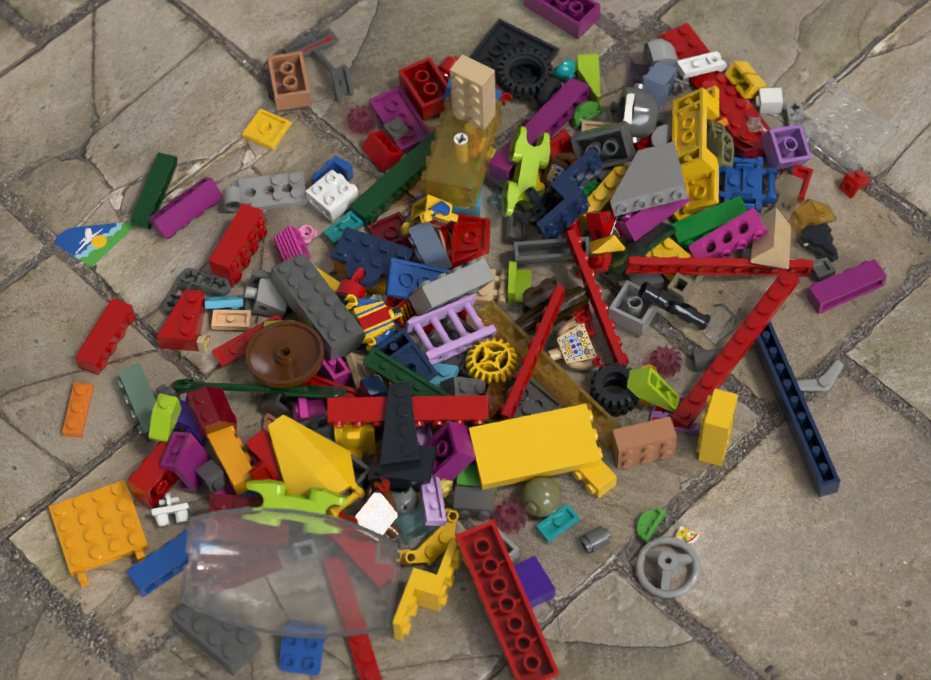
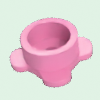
M303 225L299 229L305 244H310L311 240L318 236V232L310 225Z

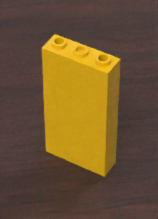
M582 404L469 428V435L476 456L475 464L481 490L524 482L537 477H547L599 466L603 455L601 447H597L596 440H598L596 428L592 429L591 421H593L591 409L588 410L587 405Z

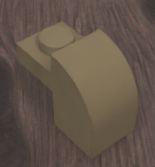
M677 272L667 287L668 293L683 302H687L694 295L695 289L704 275H681Z

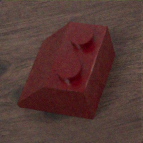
M203 387L186 394L185 403L200 437L237 424L222 388Z

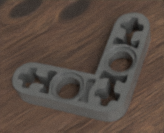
M187 268L181 272L163 302L164 311L168 316L170 315L174 304L176 305L181 295L176 294L180 289H196L217 296H226L231 292V285L228 279ZM203 280H210L209 284L207 285L201 284Z

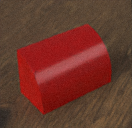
M383 131L370 132L361 148L382 172L391 169L400 161L404 154Z

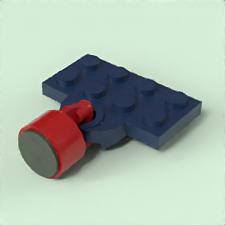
M346 227L330 255L332 261L346 265L347 279L340 282L335 294L345 307L350 302L344 301V299L350 294L356 298L364 299L367 294L365 287L371 286L373 288L380 282L381 278L387 279L390 258L411 262L415 255V250Z

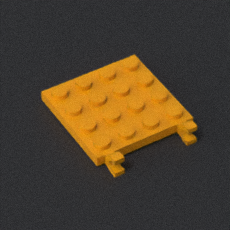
M125 479L49 506L71 576L77 575L81 587L90 585L86 571L136 554L139 563L146 559L144 550L149 549Z

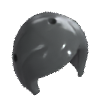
M409 487L407 491L404 488L390 490L397 507L396 512L398 516L395 520L407 518L416 511L419 499L412 487Z

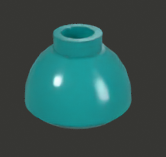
M571 58L553 69V75L559 79L566 80V82L570 78L576 77L574 74L575 63Z

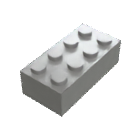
M474 259L463 268L462 266L456 267L447 275L443 273L433 281L427 280L421 283L408 298L419 317L453 303L462 296H469L480 291L495 280V277L485 259L480 261Z

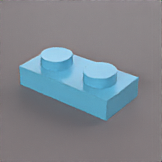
M244 295L206 297L205 309L213 311L229 307L230 310H237L244 306L245 298Z

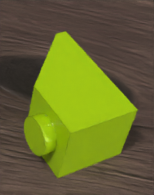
M159 393L152 410L149 439L165 443L169 442L182 410L177 397Z

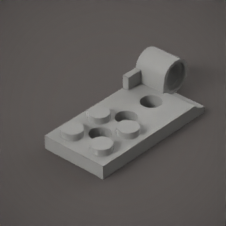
M304 171L238 179L232 182V186L226 187L223 190L224 209L236 214L242 203L261 210L307 205ZM285 188L292 189L290 192H283ZM267 190L274 191L270 195L265 194ZM250 192L256 193L253 197L246 196Z

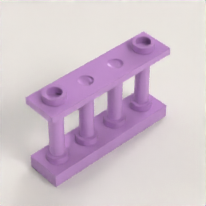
M475 294L462 296L458 301L419 317L413 316L407 321L405 330L407 333L415 330L427 350L425 356L432 365L472 349V345H478L479 340L485 342L487 337L489 341H492L495 337L497 330L494 325L484 326L472 307L477 297ZM466 310L477 331L471 334L467 333L456 313ZM449 316L460 338L454 341L450 340L439 320ZM432 323L444 344L437 348L433 347L422 327Z

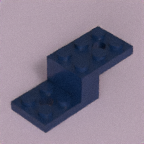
M593 147L550 184L560 203L537 223L545 240L557 239L565 228L572 226L580 215H584L588 211L590 204L582 188L587 185L591 178L599 175L604 168L598 152Z
M393 320L396 329L393 336L375 348L405 367H416V374L431 381L438 376V372L404 328L401 330Z

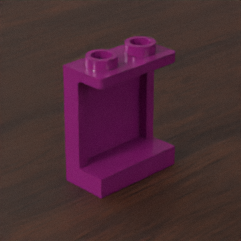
M173 432L160 467L163 470L174 471L182 480L180 486L182 490L198 492L201 482L195 470L211 460L212 457L191 433Z

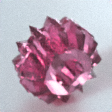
M364 104L362 107L356 105L355 109H350V114L347 116L348 127L354 133L359 131L361 135L363 132L369 134L370 130H374L375 125L378 123L375 110H372L371 106L365 108Z
M666 344L664 348L658 346L657 351L653 350L649 363L657 369L658 375L664 374L666 378L670 374L673 377L675 372L681 370L683 359L681 358L680 351H675V347L669 349Z
M513 499L510 500V503L503 500L502 506L497 505L494 518L496 519V526H500L502 532L508 529L509 534L512 530L518 533L520 531L519 527L524 528L526 526L525 521L528 520V515L526 514L525 507H521L522 503L520 501L514 504Z

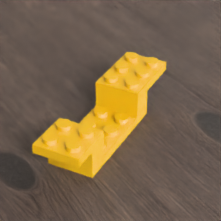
M716 86L706 90L700 88L673 100L672 142L674 141L687 195L690 199L683 206V213L691 215L719 203V163L717 157L707 149V119L713 120L719 117V89Z

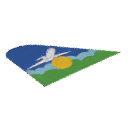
M130 222L74 227L59 234L55 239V244L93 267L134 227L131 226Z

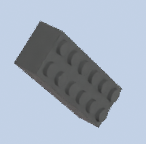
M305 253L271 267V282L299 320L312 327L320 335L323 341L324 352L330 361L364 346L362 344L365 334L364 330Z

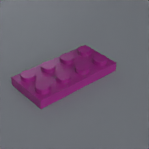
M401 86L369 99V105L383 127L399 117L409 129L407 135L393 141L403 153L414 149L431 134Z

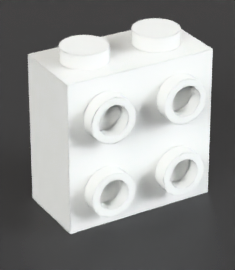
M332 169L306 190L307 202L333 222L350 208L349 205L358 198V189L354 184L348 183L342 174H337Z

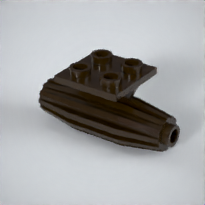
M556 276L546 278L541 281L540 285L530 287L524 291L522 311L526 313L514 322L518 334L523 339L536 335V325L538 322L541 323L543 309L549 305L550 293L556 289ZM577 286L565 290V298L553 326L571 317L589 302L590 294L585 287Z

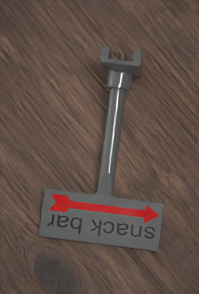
M330 28L283 48L285 54L302 51L303 58L314 54L330 73L335 98L338 102L342 100L341 96L348 93L351 96L354 95L348 67L344 64L334 68L320 51L339 42V39Z

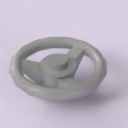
M658 537L647 542L639 551L635 562L636 576L641 585L651 594L662 598H675L689 592L697 583L700 574V560L694 548L684 540L675 537ZM663 544H672L682 548L687 554H675L672 551L659 552L653 550V548ZM646 557L656 563V572L662 578L661 589L652 585L644 574L643 563ZM692 563V573L689 580L682 587L669 590L670 579L675 578L679 574L680 566Z

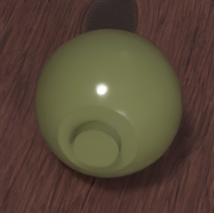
M537 477L530 480L524 486L521 495L522 504L526 512L536 517H547L555 513L562 500L560 482L554 477Z

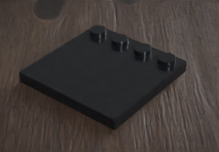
M499 18L469 58L495 70V83L498 85V65L500 60H503V56L505 54L508 55L509 51L512 50L515 54L516 48H519L520 52H522L523 47H527L526 52H530V48H533L535 54L538 50L541 51V56L545 54L547 60L550 59L552 63L559 53V48ZM523 63L514 66L509 71V76L517 84L532 85L538 82L541 78V73L535 66Z

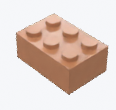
M302 51L267 57L277 111L311 106V93Z
M670 416L612 430L611 451L617 469H627L636 464H648L653 460H665L674 456L677 435Z

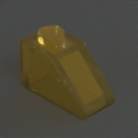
M807 199L792 212L796 218V224L801 228H805L810 223H814L817 226L823 222L828 224L837 219L829 205Z

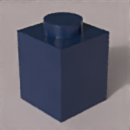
M376 374L361 378L359 393L361 397H387L388 389L380 375Z

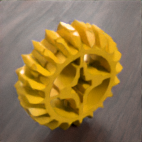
M486 337L485 342L479 340L478 345L473 344L472 350L467 352L466 370L469 371V376L473 377V379L486 380L488 386L492 380L495 383L501 382L505 385L506 379L511 381L512 375L516 373L518 356L515 353L514 347L510 348L509 342L504 344L502 339L496 341L495 337L492 341H489ZM481 356H484V358L480 360V363L477 364V360ZM507 361V364L502 369H500V366L503 365V362Z

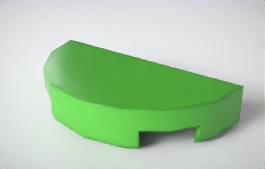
M594 101L582 102L573 112V127L576 128L582 125V120L589 121L605 112V110Z
M656 508V510L644 511L640 515L636 528L637 535L643 543L647 544L666 515V510Z

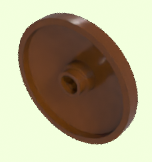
M279 321L263 327L254 334L246 348V362L252 376L260 383L274 388H290L307 382L320 370L325 355L323 341L317 331L309 325L298 321Z

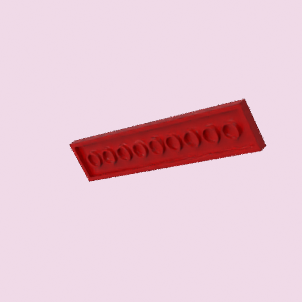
M688 22L657 37V39H664L672 44L678 61L711 53ZM716 70L688 77L690 84L695 90L700 88L706 90L713 86L719 89V116L727 118L728 125L725 126L726 131L731 137L737 136L759 149L758 155L747 158H765L766 155L760 137L771 128L749 100L744 98L735 88L737 85H733L725 76L726 71L719 72Z

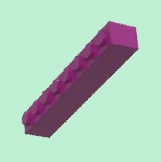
M570 78L564 83L561 89L553 94L552 98L532 116L528 123L522 126L526 127L527 142L535 147L538 137L544 132L549 133L551 139L573 116L576 107L582 102L589 100V84L574 78ZM514 136L490 159L488 164L490 176L502 182L511 181L514 178L516 162L509 161V150Z

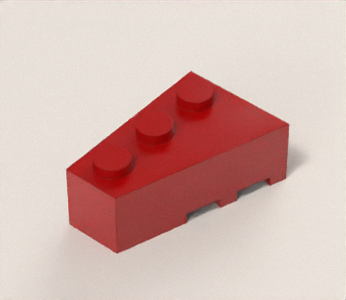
M184 290L157 335L160 349L198 351L196 341L198 336L201 335L205 314L206 299L204 291Z

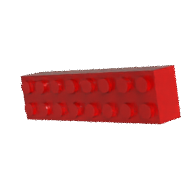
M494 519L456 534L454 540L513 680H553L558 678L560 675Z

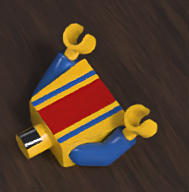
M427 195L413 204L410 222H405L400 227L402 235L405 236L410 234L409 228L421 222L426 223L430 221L431 225L435 228H440L447 223L455 225L458 215L452 213L451 203Z
M351 294L344 299V301L350 302L346 305L347 309L355 307V316L365 332L362 344H368L366 347L367 351H370L372 347L379 346L393 336L396 330L393 320L403 316L399 306L388 310L384 301L356 298Z

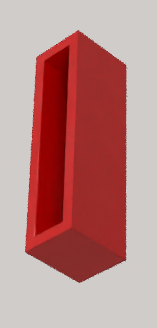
M115 298L110 300L75 357L79 368L97 375L100 374L102 369H105L111 354L115 353L120 339L124 338L128 326L135 320L132 305Z

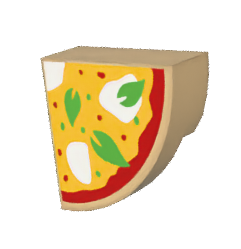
M202 333L201 336H198L196 343L199 352L206 353L210 340L209 334Z

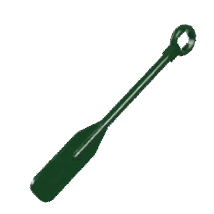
M179 379L170 384L174 391L216 387L222 388L223 391L277 393L285 396L337 398L348 392L346 387L298 385L290 388H274L267 385L195 381L193 379Z

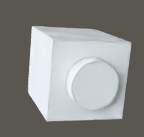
M781 88L759 89V96L755 97L756 107L759 106L760 114L781 113L783 105Z

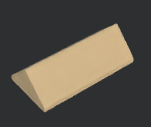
M776 207L760 216L768 233L761 239L752 242L750 263L788 269L791 225Z

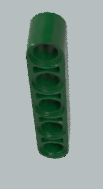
M164 153L157 154L132 213L130 221L132 227L146 230L152 228L148 218L160 209L177 167V156Z

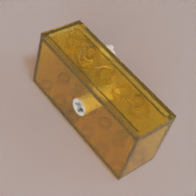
M451 92L449 97H446L444 103L445 111H442L440 115L441 124L436 127L435 131L436 140L431 143L430 152L432 153L426 159L427 169L422 172L421 176L424 197L431 195L451 203L452 206L471 210L476 209L501 124L500 99H495L496 115L485 130L473 127L463 119L456 118L452 113Z

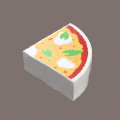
M680 526L675 538L684 540L688 544H693L699 538V534Z

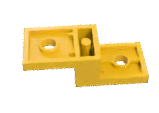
M450 539L437 575L413 568L393 620L394 638L396 640L403 641L404 636L409 635L411 629L410 620L416 616L418 606L440 612L442 605H446L448 600V594L446 593L449 587H453L455 569L459 570L462 561L455 540Z

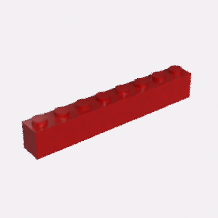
M488 395L412 396L416 427L424 426V423H432V426H444V423L448 421L461 425L472 423L474 426L484 425V422H488ZM388 397L327 398V422L333 428H343L344 424H352V427L355 428L364 427V424H372V427H384Z

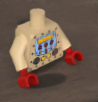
M585 310L578 312L576 316L565 322L558 331L557 339L555 340L557 348L548 351L551 362L561 358L565 366L569 365L571 369L582 371L606 366L607 363L600 364V358L605 356H596L583 322L589 320V317L585 319L581 317Z

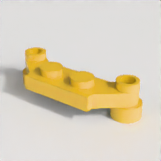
M446 508V525L438 526L414 551L408 549L400 550L396 555L397 562L402 566H408L412 563H425L426 566H430L447 549L450 539H455L456 521L459 517L457 511Z

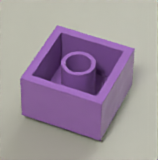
M801 124L770 129L760 137L769 168L773 167L780 170L795 167V165L802 166L812 158Z

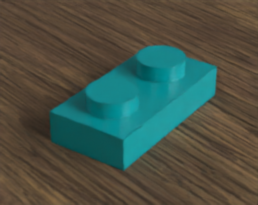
M350 211L325 229L323 235L336 246L346 227L358 231L364 226L363 221Z
M567 503L537 524L536 530L547 543H550L580 522V517Z

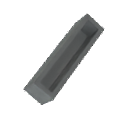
M581 237V248L590 257L589 237ZM565 238L513 243V259L517 261V265L574 261Z

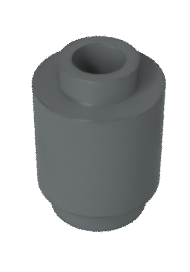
M598 526L584 534L583 538L580 539V543L586 553H593L610 544V538L612 537L606 527Z

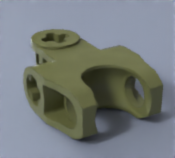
M707 119V149L717 157L720 166L729 168L733 165V139L729 133L725 132L723 124L714 123L712 120Z

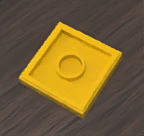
M260 108L242 133V138L273 151L290 128L291 121Z

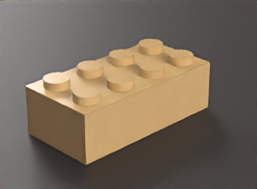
M462 54L450 70L452 113L456 118L467 121L473 127L485 130L496 115L495 70Z

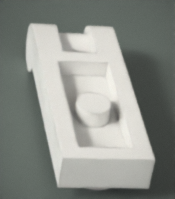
M718 51L679 60L675 65L683 79L716 70L721 72L727 68V64L724 60H721L722 56Z

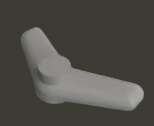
M835 360L820 378L797 381L801 391L829 392L841 372L843 364L840 360Z

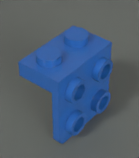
M294 622L287 625L283 629L279 669L282 671L318 675L321 672L324 642L328 639L329 630H323L322 626L317 625L307 628L303 627L301 623Z

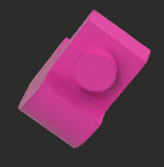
M305 397L299 398V402H292L293 420L298 423L325 415L323 399L307 401Z

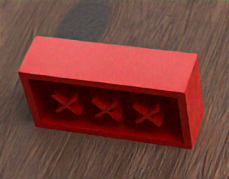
M242 203L208 260L211 273L228 279L231 288H234L236 283L240 282L244 269L250 265L252 255L257 253L259 243L262 239H265L268 232L263 210Z

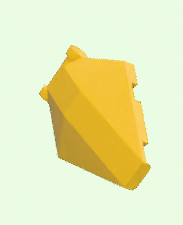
M285 415L280 416L267 426L279 472H281L283 482L287 484L286 493L308 496L309 488L317 487L329 489L342 495L350 489L352 494L347 496V505H331L326 509V512L332 519L339 516V512L351 503L365 496L363 489L355 483L350 451Z

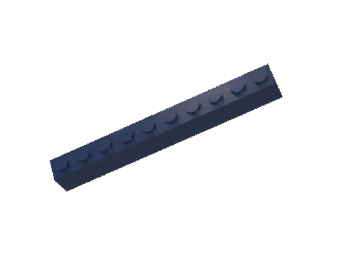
M770 321L753 343L818 497L836 493L841 481Z

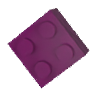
M448 421L425 443V446L437 448L432 473L433 476L453 481L476 458L467 426Z

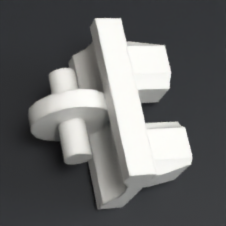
M169 492L166 493V499L159 500L160 506L167 505V507L151 509L152 515L156 518L159 527L169 525L168 515L170 514L176 515L177 523L188 522V511H190L188 503L173 505L174 503H179L180 499L179 497L171 498Z

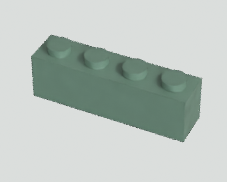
M140 363L119 370L120 379H117L120 390L125 389L126 394L123 396L127 406L131 405L133 408L130 410L133 420H138L140 424L137 425L140 436H145L147 442L153 440L149 439L152 410L156 399Z

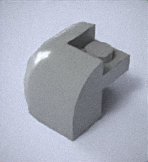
M657 38L644 41L643 57L647 69L651 66L653 67L657 61L676 67L678 57L670 42Z

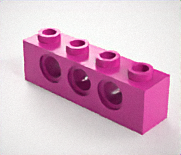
M752 208L690 244L688 247L695 258H727L737 250L744 249L754 240L761 239L768 233V230L759 213Z

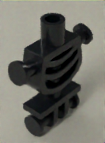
M550 184L546 185L545 191L539 190L537 192L533 186L525 190L524 193L529 202L524 206L526 213L520 215L522 222L525 224L530 221L538 223L556 207V201L551 196L554 191Z

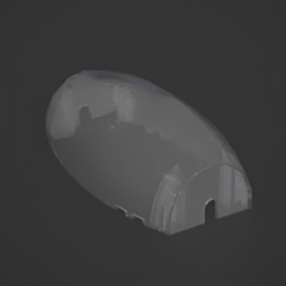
M278 507L235 508L189 518L185 553H189V560L187 565L183 567L180 593L181 603L203 614L215 617L219 621H225L248 630L278 636L299 638L347 637L350 635L372 633L390 627L400 576L401 546L399 542L358 523L324 513Z

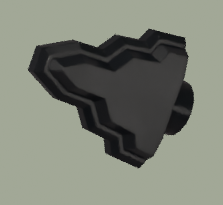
M823 222L817 226L814 223H810L802 230L803 235L797 240V243L802 248H808L813 253H819L823 258L827 257L831 262L838 259L837 248L832 244L834 239L831 235L832 229L827 223Z

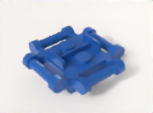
M733 157V164L736 165L729 168L719 164V180L720 175H724V192L719 190L720 201L726 202L741 196L746 209L754 208L758 213H761L762 203L773 204L776 202L775 177L777 176V169L773 167L763 169V157ZM762 178H768L766 195L762 194Z

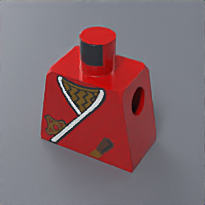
M613 209L586 213L591 241L611 235L622 239L623 235L616 224L621 215L614 216Z

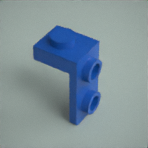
M335 155L325 163L321 170L314 173L312 185L332 169L337 174H342L347 181H350L353 178V167L348 161H344Z

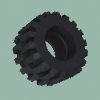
M608 363L606 367L601 366L598 371L593 373L590 387L591 402L594 403L596 409L600 408V413L604 414L606 412L607 416L615 414V417L620 416V413L625 415L628 414V410L632 411L634 409V405L637 404L639 397L627 388V380L629 379L630 370H633L632 368L627 369L625 364L620 366L618 363H614V365ZM617 385L625 391L619 394H612L606 391L605 388Z

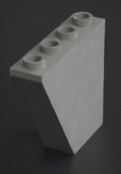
M674 141L638 150L610 200L614 216L688 198Z

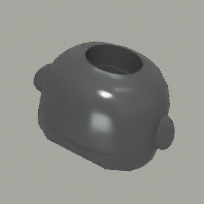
M640 83L635 84L633 87L623 88L616 115V123L627 121L633 144H635L640 139L648 137L654 131L658 119L657 100Z

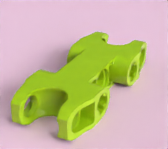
M521 126L517 128L509 150V161L516 162L513 182L507 180L503 186L501 196L502 216H511L516 203H520L524 207L529 202L524 193L527 188L533 186L537 192L542 190L536 188L538 169H545L548 165L550 156L549 133L544 132L540 134L536 146L533 147L527 142L526 127Z
M269 479L247 481L246 488L259 492L263 496L264 502L259 507H243L242 516L271 525H280L281 516L303 519V529L319 533L342 532L343 523L330 520L326 515V509L331 505H347V496L335 493L329 489L310 487L308 496L286 493L287 484L281 481Z

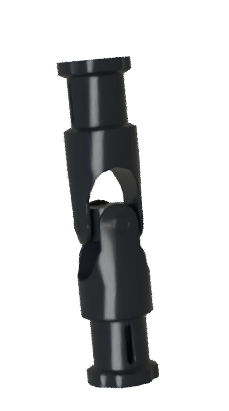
M644 282L639 288L638 297L650 300L653 305L673 315H677L686 323L698 326L701 331L705 330L709 325L710 315L698 312L697 308L681 302L678 298L662 289L650 286L649 282ZM669 301V305L666 307L664 304Z

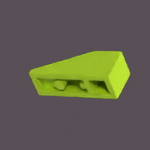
M599 54L577 55V62H574L578 80L589 84L590 99L600 105Z
M651 367L630 370L627 388L637 397L673 413L677 410L680 395Z

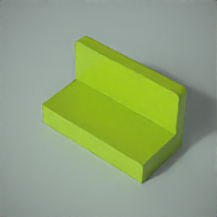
M509 261L508 303L522 304L524 291L531 287L532 271L517 270V261Z

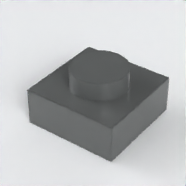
M399 117L384 125L385 132L393 141L409 133V129Z
M827 257L813 262L814 267L811 271L818 282L831 275H835L836 270Z

